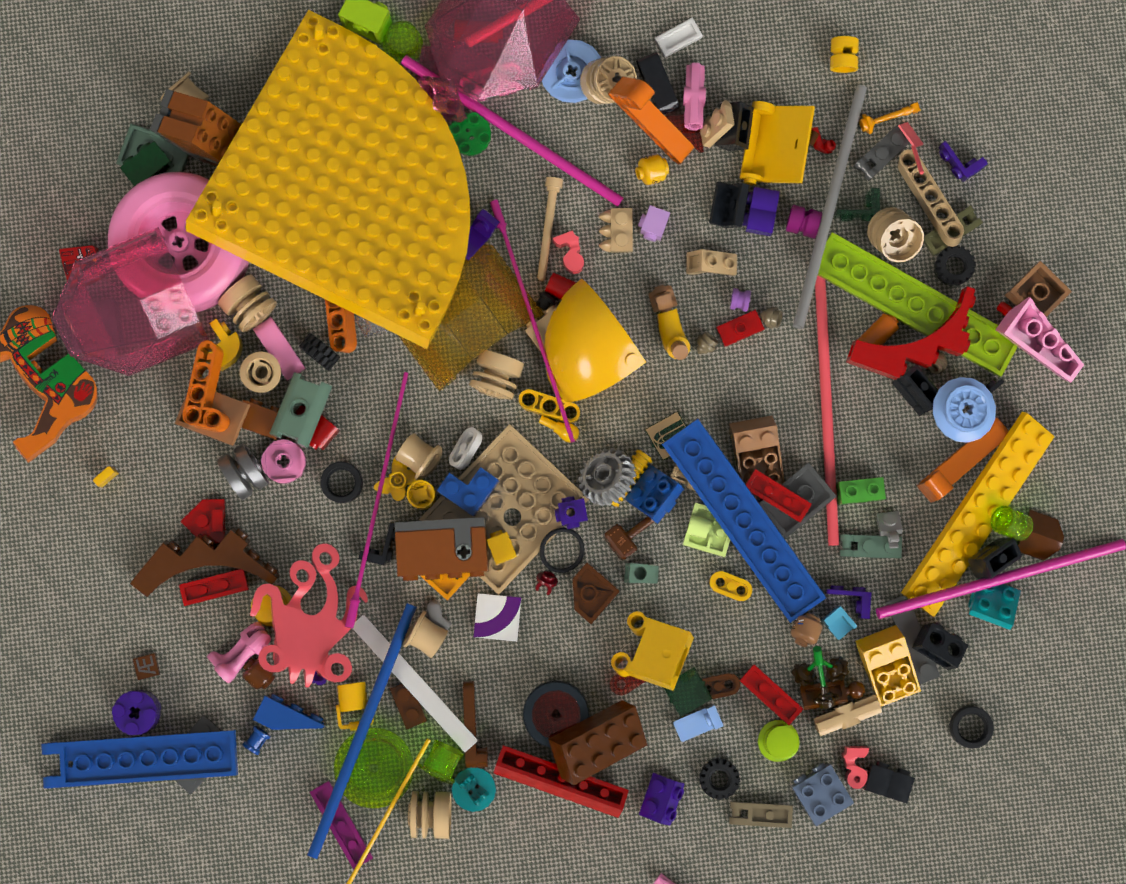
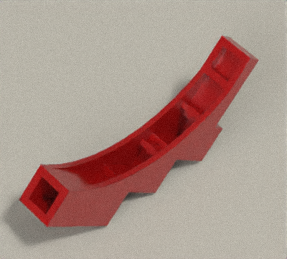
M968 286L963 288L956 308L950 317L937 330L925 338L895 346L876 345L855 340L851 344L846 363L896 380L905 374L907 369L905 361L928 368L935 364L938 359L939 352H937V349L955 356L966 353L971 342L968 340L970 333L962 331V328L965 329L968 324L969 317L967 313L969 308L974 306L976 300L974 293L976 289Z

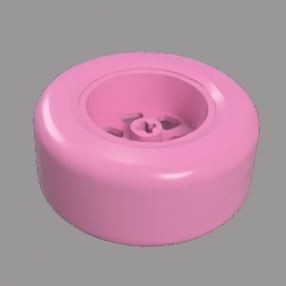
M168 172L145 179L134 186L121 199L110 221L108 252L115 273L131 293L146 304L161 311L190 314L216 306L222 295L245 276L249 265L248 261L210 242L206 252L195 249V242L200 238L187 232L185 226L187 217L209 179L200 175L186 172ZM175 216L177 228L167 231L163 227L162 222L167 218ZM154 235L165 238V246L163 248L152 249V237ZM179 239L183 241V246L180 248L177 246ZM167 254L175 258L173 268L170 270L164 268L159 263ZM192 255L198 261V265L186 271L183 259Z

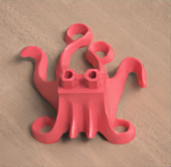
M320 544L314 548L311 556L312 564L304 560H298L292 564L290 578L299 588L289 604H283L280 590L272 584L261 585L253 596L250 612L252 617L260 610L263 596L266 594L270 596L272 624L275 632L274 645L262 648L259 652V663L264 670L269 672H281L288 667L291 684L297 680L302 669L305 687H310L315 671L326 680L334 683L345 681L352 672V665L348 657L340 653L328 655L333 646L351 629L345 627L350 599L356 589V586L348 589L344 617L342 620L337 619L338 592L335 581L329 572L338 565L339 554L329 544ZM326 552L331 556L329 565L321 563L319 558L321 553ZM303 569L307 572L308 579L306 582H300L297 579V571ZM317 571L325 581L327 599L319 613L308 615L303 612L300 603L303 596L313 586ZM360 587L359 597L367 603V594ZM273 652L274 665H270L267 662L266 657L268 653ZM332 664H341L344 667L343 674L339 676L334 675L331 670Z

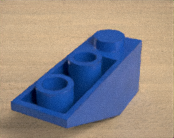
M273 693L271 696H264L253 718L254 721L272 730L325 728L327 725L322 722V717L311 713L309 716L303 713L304 708L294 703L289 706L283 703L284 698Z

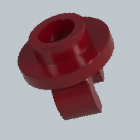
M550 571L540 572L536 577L538 582L535 590L538 591L540 586L544 585L548 588L546 595H550L553 587L557 586L558 579Z

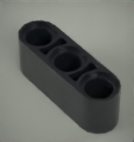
M654 52L636 59L643 81L655 91V94L651 97L652 103L663 115L678 110L677 98L658 53Z

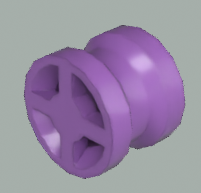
M733 288L730 309L735 310L739 308L747 312L751 291L746 290L743 292L739 291L738 288Z

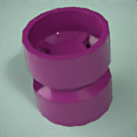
M793 204L785 231L794 234L802 232L803 236L815 239L821 222L822 212L814 209L806 211L805 207Z

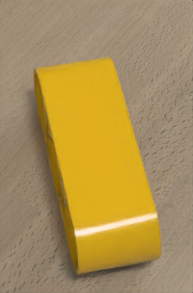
M530 389L520 393L519 403L524 410L564 422L556 397ZM528 394L535 398V402L530 406L522 402L523 397ZM561 399L565 410L567 408H574L577 412L574 418L568 419L569 423L572 424L578 421L580 417L579 407L575 403L565 402ZM547 401L554 402L556 405L553 412H546L543 409L544 403Z

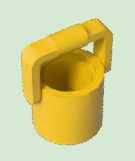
M365 682L337 685L339 705H336V712L340 729L357 730L360 721L342 725L340 712L365 709L368 702Z

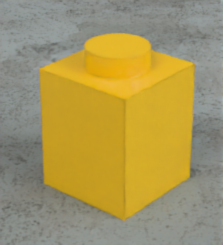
M502 530L489 534L491 538L487 539L496 565L517 557L508 532L503 533Z

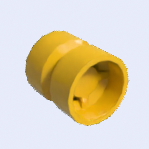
M837 36L831 39V53L834 54L830 57L831 71L837 73L858 71V57L855 55L859 52L858 38Z
M417 480L408 487L407 499L416 509L427 510L436 502L437 493L428 481Z

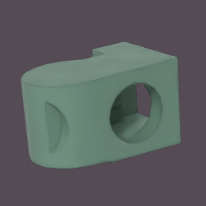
M625 563L624 583L658 584L659 566Z

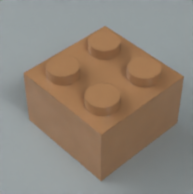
M1039 261L1005 296L1015 306L1030 297L1037 308L1047 317L1072 291Z

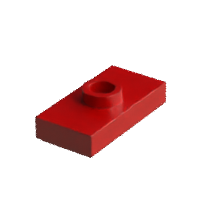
M756 310L716 327L724 348L765 330Z

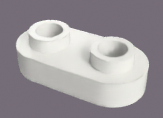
M470 427L462 433L449 456L450 465L459 470L469 465L482 442V433Z

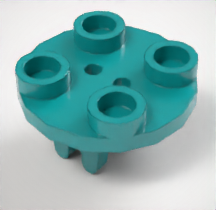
M466 768L461 771L454 779L452 786L453 798L457 805L471 812L487 808L494 800L496 793L494 779L490 773L481 768Z

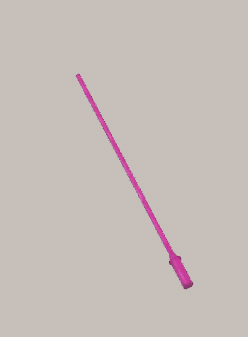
M493 200L490 202L494 217L500 221L497 228L503 235L565 427L572 443L575 440L506 233L507 223H505L498 200Z
M404 372L355 593L350 599L345 623L347 628H354L358 606L361 602L359 601V591L407 382V372Z

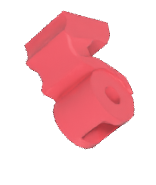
M572 230L552 238V242L556 247L561 249L568 246L570 248L563 257L565 269L571 274L580 273L584 268V258L579 254V237Z
M844 746V752L841 754L844 767L849 769L845 774V780L854 789L864 787L867 782V771L855 764V760L858 757L865 758L869 752V747Z

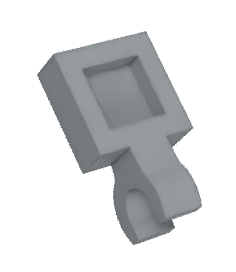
M899 511L877 513L876 519L880 536H887L890 549L899 548V534H902L903 531Z

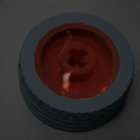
M559 680L548 681L537 686L527 697L523 708V721L527 732L536 742L546 747H551L549 738L590 716L589 706L583 693L574 685ZM556 709L561 713L558 718L552 716V712Z

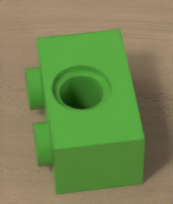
M883 477L836 483L838 505L886 499Z

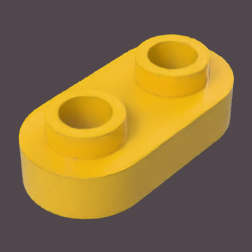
M724 571L713 573L709 579L710 588L714 592L734 600L745 601L752 594V586L747 580ZM718 578L724 580V585L721 587L716 584ZM739 586L745 589L741 595L737 593V587Z

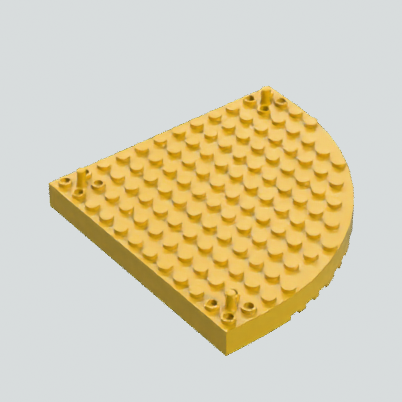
M308 10L187 217L186 231L427 349L457 289L467 254L470 232V197L466 172L458 146L447 122L433 100L416 79L395 59L378 48L377 45L349 29Z

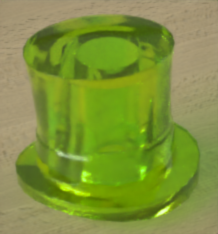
M398 21L393 23L386 32L383 39V49L385 53L402 65L401 62L406 55L414 60L418 59L423 50V39L412 23Z
M434 739L428 757L423 764L418 763L417 766L441 782L454 784L455 780L452 776L464 753L447 743Z

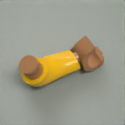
M671 285L657 286L648 295L653 311H661V313L657 314L662 344L670 357L683 360L690 352V343L683 331L677 308L672 309V307L678 305Z

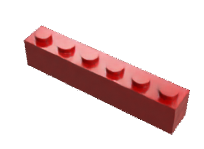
M504 745L493 772L496 775L619 818L623 811L629 792L625 788L591 776L573 785L560 777L557 764Z

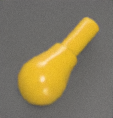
M543 415L541 416L540 424L552 429L565 442L571 443L565 423L556 422ZM569 423L574 440L576 441L580 435L579 429L574 424Z

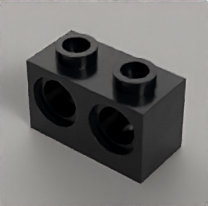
M932 622L922 625L912 648L945 669L951 670L959 667L968 644L963 642L960 636L945 631L941 624ZM930 635L934 637V643L931 642ZM948 646L952 649V655L948 651Z

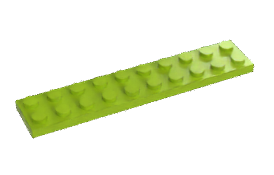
M830 233L818 272V276L887 315L894 316L898 321L925 336L937 330L955 310L956 301L835 233ZM969 309L967 313L969 321L966 328H962V331L970 333L968 340L971 342L968 351L964 352L961 356L994 375L1002 377L1018 346L996 331L997 324Z

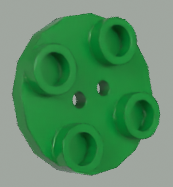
M476 112L459 115L449 126L459 153L462 155L475 156L481 154L487 149L491 141L489 123Z

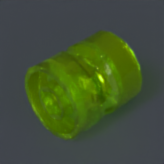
M1001 506L994 511L991 517V527L994 532L1014 538L1016 541H1023L1031 534L1033 521L1025 513L1008 506Z

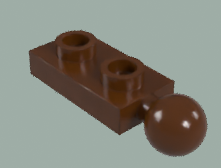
M844 680L836 681L835 683L826 682L829 692L839 694L840 699L835 700V705L847 704V696L859 699L865 694V687L859 681L850 683L848 687H845ZM821 683L814 684L813 686H800L804 710L820 708L819 704H814L813 699L817 698L820 694L819 687Z

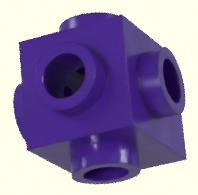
M574 496L562 498V503H558V509H554L556 521H561L562 526L566 525L567 529L580 527L579 523L588 521L584 498L575 500ZM572 509L574 510L575 514L573 516H568L566 513L567 510Z

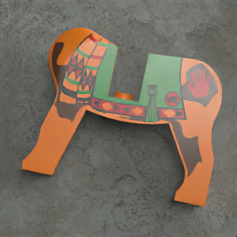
M34 305L21 306L12 311L0 332V363L10 360L27 386L41 399L46 401L33 432L26 437L17 438L13 441L15 448L27 463L55 444L59 436L70 424L90 414L96 405L98 396L94 379L70 353L44 372H41L42 369L35 360L30 361L57 341L49 314L41 307Z

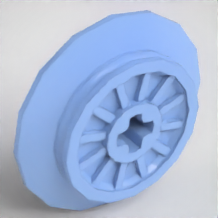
M568 39L556 43L547 50L541 61L540 77L544 88L552 97L562 102L577 103L587 100L580 85L581 74L589 62L600 59L601 56L593 46L581 40ZM568 69L577 70L576 76L567 75Z
M959 377L947 381L939 388L933 400V416L937 427L945 436L954 441L969 443L981 439L990 431L995 421L996 405L991 392L984 384L973 378ZM964 406H969L967 413L962 411L965 408Z

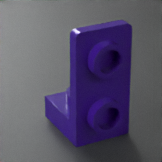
M946 141L938 147L941 158L945 162H949L953 175L957 179H961L962 182H965L988 165L985 158L982 157L978 161L976 158H973L963 166Z
M484 209L478 213L470 227L466 254L467 260H470L492 237L500 221Z
M831 585L830 589H825V594L859 596V601L856 600L855 614H858V618L870 619L871 592H866V588L852 587V591H845L844 586Z

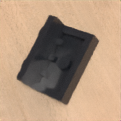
M721 181L716 182L709 223L725 229L742 227L749 185L745 183L727 184Z

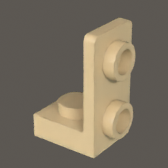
M704 249L687 252L686 274L696 275L708 272L735 276L737 275V254Z

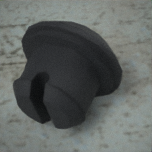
M546 292L539 293L540 298L536 305L540 309L546 311L550 305H555V300Z

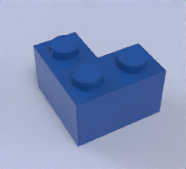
M480 467L468 485L449 473L437 489V492L475 517L499 483V480Z

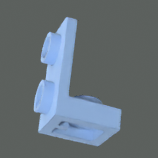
M710 705L673 722L681 742L709 730L723 727L715 705Z

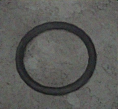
M563 527L550 531L543 538L540 545L542 563L549 570L556 573H565L573 570L580 564L584 556L583 540L572 529ZM567 532L578 540L580 553L575 563L571 566L561 569L555 568L547 562L544 548L551 536L556 533Z

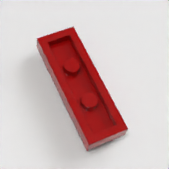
M757 469L754 470L746 483L753 494L800 523L812 503Z
M242 569L179 585L184 606L249 590L246 573Z
M754 664L741 677L740 682L787 725H790L802 712L803 708Z

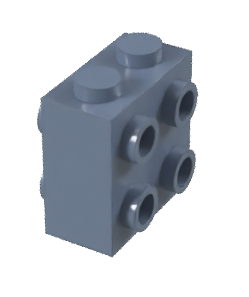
M823 762L813 767L811 774L807 776L802 774L793 780L794 784L791 785L792 790L815 826L854 804L831 764H824Z

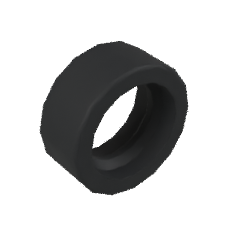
M335 462L323 471L320 486L323 494L328 499L336 503H348L354 501L360 495L363 488V478L360 471L354 465L347 462ZM346 470L353 475L355 484L349 494L337 495L330 489L329 479L335 471Z
M964 706L956 710L951 716L949 723L950 734L954 741L970 749L986 745L992 738L994 731L990 715L985 710L975 706ZM968 714L979 716L984 723V732L976 740H967L959 732V722Z

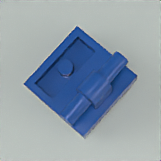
M650 464L631 489L632 492H629L624 500L658 524L664 515L669 513L677 503L676 499L684 488Z

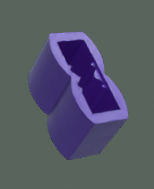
M754 187L752 192H748L746 205H750L749 213H744L742 223L743 226H746L745 232L765 236L772 235L780 191Z

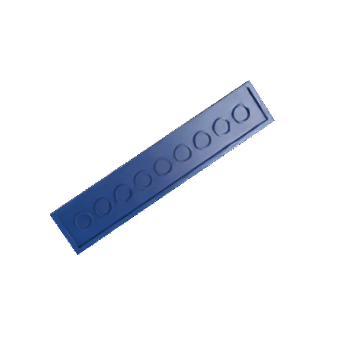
M698 418L662 443L665 450L790 623L826 599L823 591Z

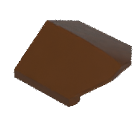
M1029 510L1017 543L1021 553L1044 561L1059 551L1064 541V535L1058 519Z

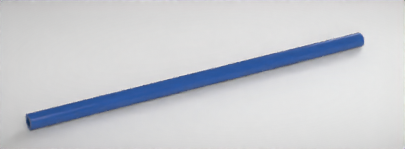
M408 603L405 606L307 855L312 858L318 859L415 614L416 606Z

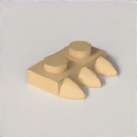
M724 100L720 109H714L712 117L707 116L705 118L703 129H700L703 146L710 148L734 126L732 106L729 101Z
M611 208V210L601 213L599 218L611 224L602 227L599 232L611 239L603 241L599 244V247L611 253L633 252L632 208Z

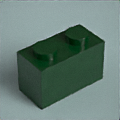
M153 141L152 143L144 144L140 148V152L135 156L126 158L120 169L131 183L136 186L147 178L167 172L174 165L157 143Z

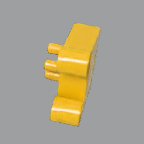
M632 612L628 616L627 624L635 635L642 636L633 661L624 652L616 653L611 659L613 669L622 677L632 676L674 691L693 642V635L689 631L647 618L642 612ZM638 620L644 621L641 627H634ZM621 661H628L625 668H618Z

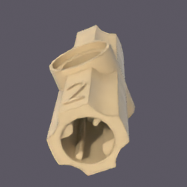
M874 694L856 702L851 701L837 706L833 711L813 718L819 736H823L841 728L846 729L861 723V720L882 713V710Z

